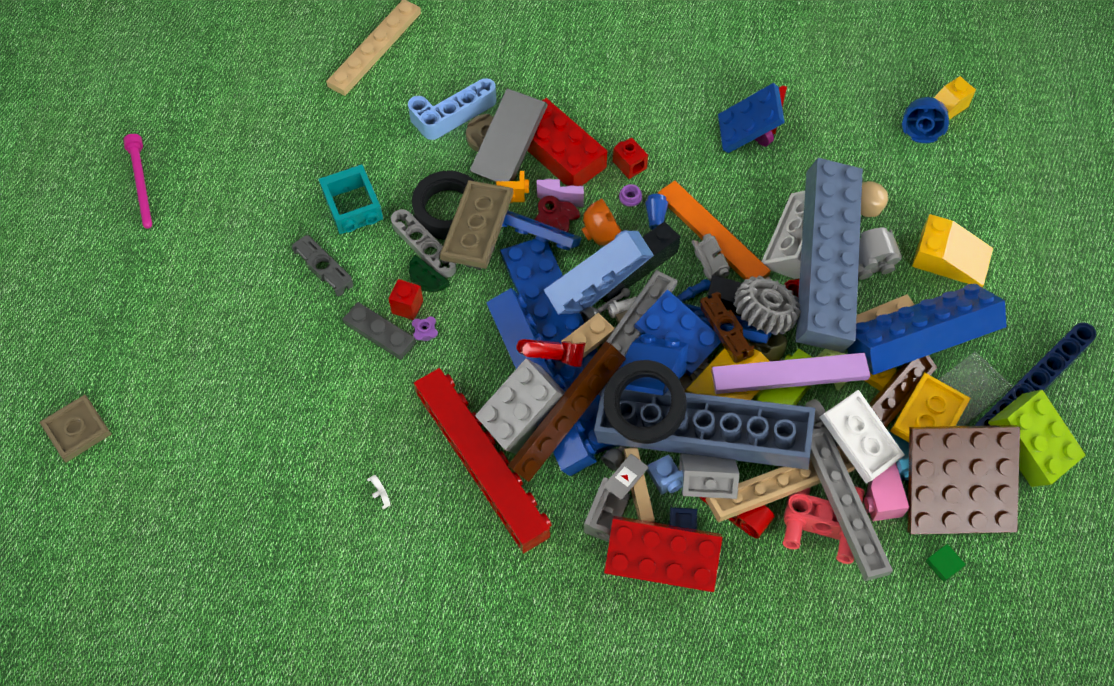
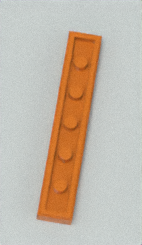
M673 181L658 192V194L666 196L668 208L702 240L706 234L715 236L721 249L717 255L722 253L728 265L744 280H749L751 276L757 278L759 275L765 279L770 275L771 270L676 181Z

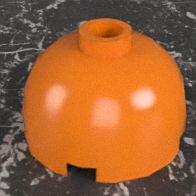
M602 198L590 205L585 211L583 217L585 227L582 228V231L588 241L593 239L598 245L606 246L621 232L614 216Z

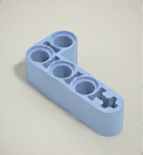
M481 79L435 106H432L423 96H414L408 101L410 120L425 138L435 140L496 104V86L491 79Z

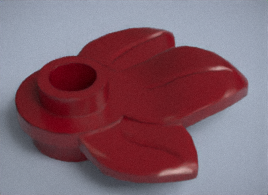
M545 196L538 203L539 213L535 220L569 232V220L579 219L580 213L570 202H560L554 196ZM550 203L554 206V208L548 210L546 209L545 205Z

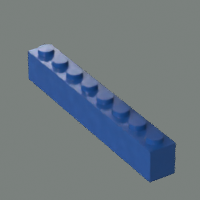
M510 288L486 302L515 368L517 369L525 359H528L540 365L562 389L565 388L564 380L554 370L556 363L553 359L526 357L516 349L517 342L521 339L545 341L543 336L537 333L535 329L538 326L535 318L531 313L528 314L526 310L528 303L523 294L520 293L518 295ZM581 418L578 419L553 451L561 471L569 476L597 462L593 454L596 452L592 441L589 438L586 439L583 433L586 428Z

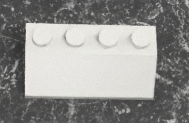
M805 191L791 193L761 261L771 271L793 279L800 278Z

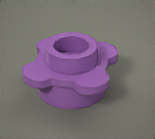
M432 316L422 320L414 319L412 321V326L415 328L414 338L422 341H429L438 335V331L434 326L436 319Z

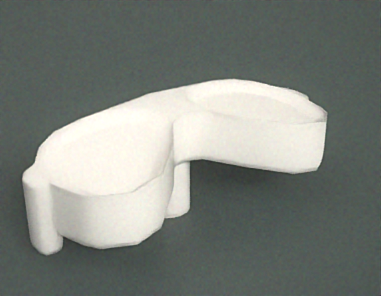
M376 475L369 477L367 481H371L378 490L372 494L374 499L381 495L384 504L382 509L391 506L389 497Z

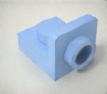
M669 454L647 465L649 468L646 471L661 495L667 492L674 493L682 488V470H678Z

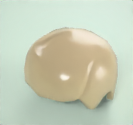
M863 182L861 215L876 217L888 203V192L882 185L876 182Z

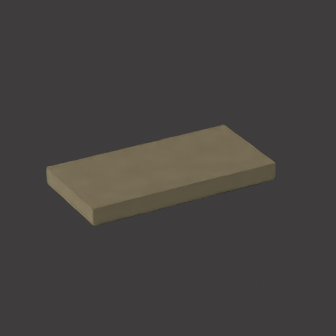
M468 180L439 255L440 260L487 269L514 194L513 188Z

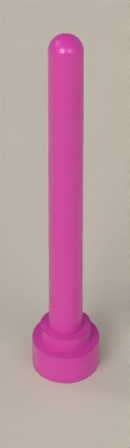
M128 134L123 138L124 148L131 155L142 224L144 228L149 229L152 227V219L140 152L143 148L142 137L138 134Z

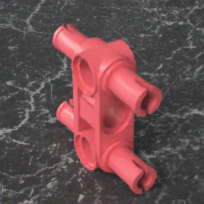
M855 487L863 503L865 491L862 488ZM810 488L789 495L784 512V522L787 527L783 545L789 549H799L802 530L840 540L836 556L837 561L844 564L853 563L854 556L829 500L810 496Z

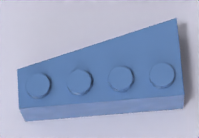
M621 231L615 236L613 241L600 248L592 256L544 289V292L558 314L580 313L583 309L594 305L654 255L639 231Z

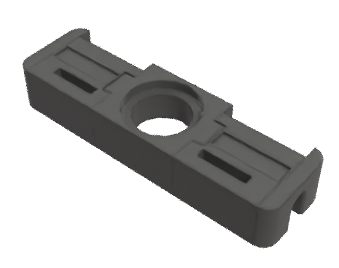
M309 235L303 236L292 245L294 254L298 253L306 261L307 267L322 282L326 281L334 288L336 296L343 295L345 288L349 290L353 287L352 277ZM325 261L329 263L325 269L316 268L320 262Z

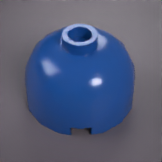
M922 97L911 102L906 108L902 119L903 132L911 136V140L919 143L937 141L938 137L942 136V134L943 136L945 135L949 126L947 108L941 101L932 97Z

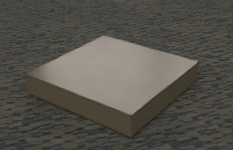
M86 395L81 396L39 422L65 463L111 435V432Z

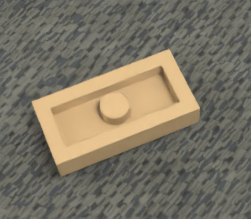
M597 313L563 339L561 344L563 341H571V343L585 342L584 358L605 342L615 328Z

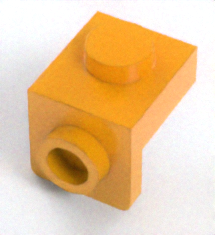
M520 171V181H496L498 186L513 188L514 194L510 203L525 202V193H529V179H525L524 171Z

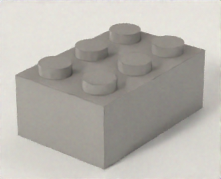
M525 359L475 416L504 450L517 454L564 395L565 391L540 365Z

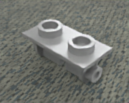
M706 234L701 242L692 240L695 255L701 261L704 267L703 272L709 280H711L712 275L726 277L730 274V267L724 255L720 253L715 257L721 251L715 236Z

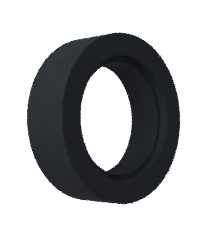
M440 171L425 177L416 186L412 195L414 217L434 238L445 240L453 220H439L432 217L425 209L428 200L441 191L453 190L463 194L468 180L474 181L468 175L457 171Z
M638 360L628 363L613 374L605 388L604 409L609 422L623 437L633 442L642 444L660 442L671 436L679 428L685 417L687 399L684 388L676 374L659 362ZM643 377L660 380L668 387L671 394V406L668 414L662 421L650 427H638L630 424L624 419L620 410V398L626 386L632 381Z

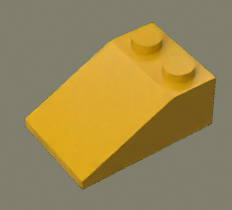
M929 214L922 229L912 267L963 283L977 284L983 288L993 248L954 221Z

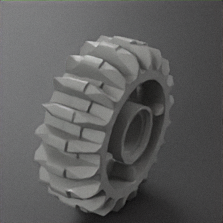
M760 275L757 278L751 276L749 280L745 279L735 293L733 305L737 308L736 312L741 314V320H746L748 326L753 325L757 331L761 329L765 334L771 332L773 335H777L778 333L784 334L786 331H790L795 326L801 313L799 310L800 303H798L799 298L793 296L794 291L788 290L786 285H781L778 283V280L773 281L770 277L764 279Z

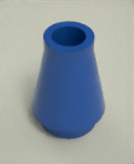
M651 194L645 202L649 228L651 230L663 223L665 219L668 201L666 196L662 194Z

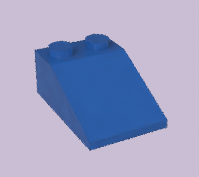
M642 334L631 343L625 356L626 360L620 368L634 361L652 360L670 368L680 379L686 373L688 343L680 342L678 338H666L664 340L658 339L652 334ZM650 377L636 379L625 388L627 390L662 396L669 390L663 382Z

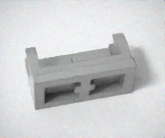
M604 477L585 520L584 533L609 542L613 517H622L630 494L627 493L620 500L603 487L609 480Z

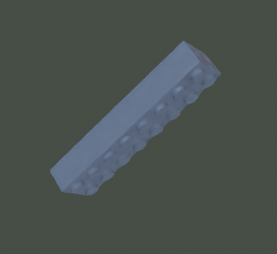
M817 158L806 172L798 295L801 313L797 320L796 342L843 353L856 341L863 169L822 158Z
M607 384L602 389L594 428L598 443L809 470L815 420V408L685 392L687 408L679 428L671 436L660 442L642 444L623 437L609 422L604 409V392ZM624 389L620 398L622 416L627 422L638 427L656 425L666 417L671 406L669 390L662 396Z

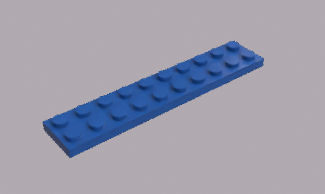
M535 238L500 250L501 257L517 294L522 293L528 303L526 310L528 314L531 313L538 325L535 329L537 333L543 336L545 341L561 343L563 339L584 324L580 313L558 314L544 292L545 288L563 276L548 242L539 241ZM594 349L583 358L581 367L571 366L560 360H554L556 363L554 370L564 380L566 387L563 390L565 392L597 353V349ZM600 395L596 396L580 417L586 428L583 433L586 439L589 438L596 449V452L593 453L594 455L620 446L598 443L594 428L601 398Z

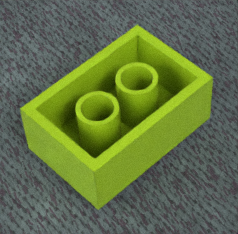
M1043 390L1020 395L988 421L990 426L1017 425L1020 427L1019 470L1031 487L1052 485L1086 456Z

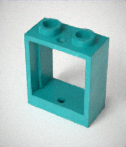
M363 164L318 179L339 235L383 220L381 206ZM364 186L371 204L339 215L332 197Z

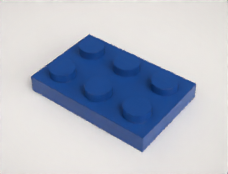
M775 83L770 84L718 114L722 148L725 152L730 153L785 123L779 87Z
M668 289L634 325L641 334H652L656 338L664 340L666 338H678L680 342L688 343L686 374L689 377L721 343L715 331Z

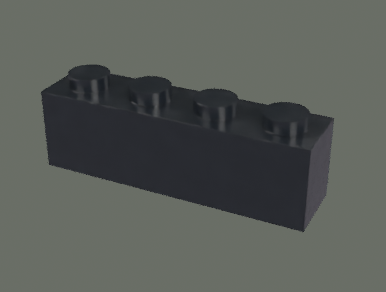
M665 221L644 235L643 239L654 256L608 292L602 299L607 303L619 295L623 288L631 287L678 253L681 236Z

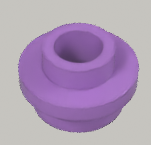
M626 185L619 193V200L625 206H636L642 200V192L636 185Z

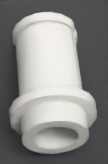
M637 297L618 302L613 300L611 304H608L610 317L616 318L615 314L628 310Z

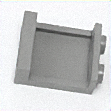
M680 453L679 471L682 470L683 496L737 499L739 470L736 460Z

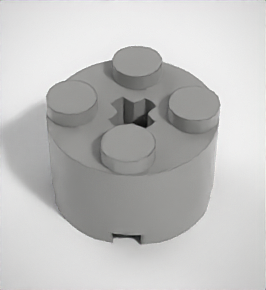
M881 227L861 233L858 278L860 280L867 279L873 273L880 271L881 274L893 272L895 270L894 265L901 260L902 255L892 230L890 229L888 232L887 228Z

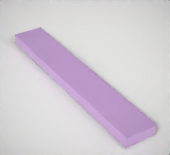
M865 353L712 367L711 370L715 394L860 381L870 378Z

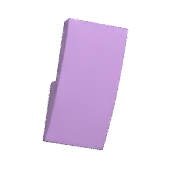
M560 179L537 180L538 198L554 196L560 202L567 201L575 207H584L583 186L570 185L560 187Z

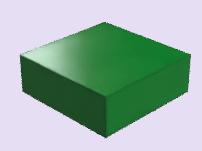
M948 544L925 561L943 582H946L966 566L964 561Z

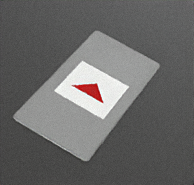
M630 454L603 487L622 500L649 467Z

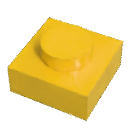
M891 368L875 375L870 373V378L864 381L881 391L897 370Z

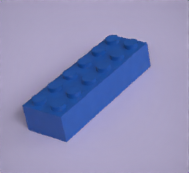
M968 284L962 289L945 292L942 296L925 299L919 304L902 307L896 312L879 315L876 319L867 322L857 323L856 341L847 348L848 354L865 353L869 372L875 375L1006 328L1005 300L977 284Z

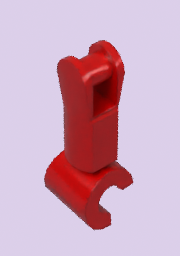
M521 339L517 342L516 349L526 357L560 360L565 364L581 367L586 343L563 341L561 344L559 342Z

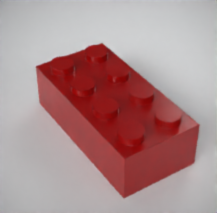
M545 98L542 101L546 102L548 106L527 151L566 186H583L607 168L608 151L549 99Z
M614 516L604 574L714 592L723 537L720 533Z

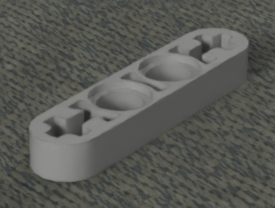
M404 209L395 211L391 216L394 231L425 263L443 277L449 278L453 276L456 272V263L441 260L444 265L450 266L449 268L445 266L441 268L439 255L443 246L410 212ZM400 219H401L402 221H405V220H406V224H407L408 228L406 229L405 224H404L403 222H401V221L398 222V220H400ZM414 232H419L422 234V237L418 240H413L410 238V235ZM428 247L437 249V252L432 255H428L424 251Z

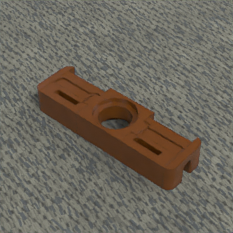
M713 293L710 299L708 297L702 298L700 300L701 310L732 360L738 363L754 355V345L750 347L743 336L741 324L732 310L727 311L723 305L721 293ZM724 323H730L734 328L730 331H724L720 326Z

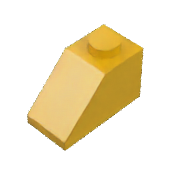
M959 76L945 85L934 98L945 105L950 120L969 107L976 89Z

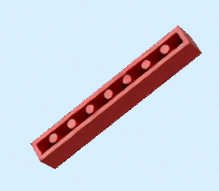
M438 368L413 382L417 396L522 553L528 552L550 538V527L552 525L549 518L544 512L542 514L539 513L535 507L537 506L535 498L530 492L526 493L522 488L523 482L518 473L515 471L512 473L508 468L509 462L502 451L497 452L494 447L495 441L488 431L484 433L480 427L482 423L475 416L476 413H471L467 408L469 405L465 396L462 393L458 394L454 389L455 383L449 374L445 375Z

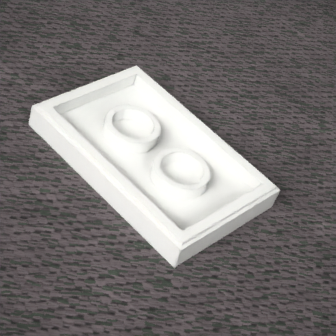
M859 390L819 416L865 483L872 481L905 456Z

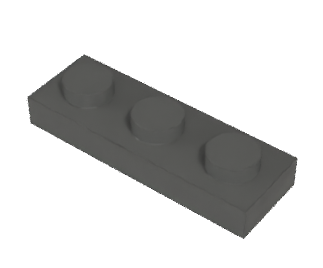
M359 302L342 319L345 325L399 360H402L416 343L413 336Z

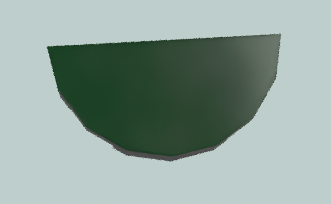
M414 255L409 263V275L413 284L421 286V290L425 292L442 291L450 286L449 280L418 256Z

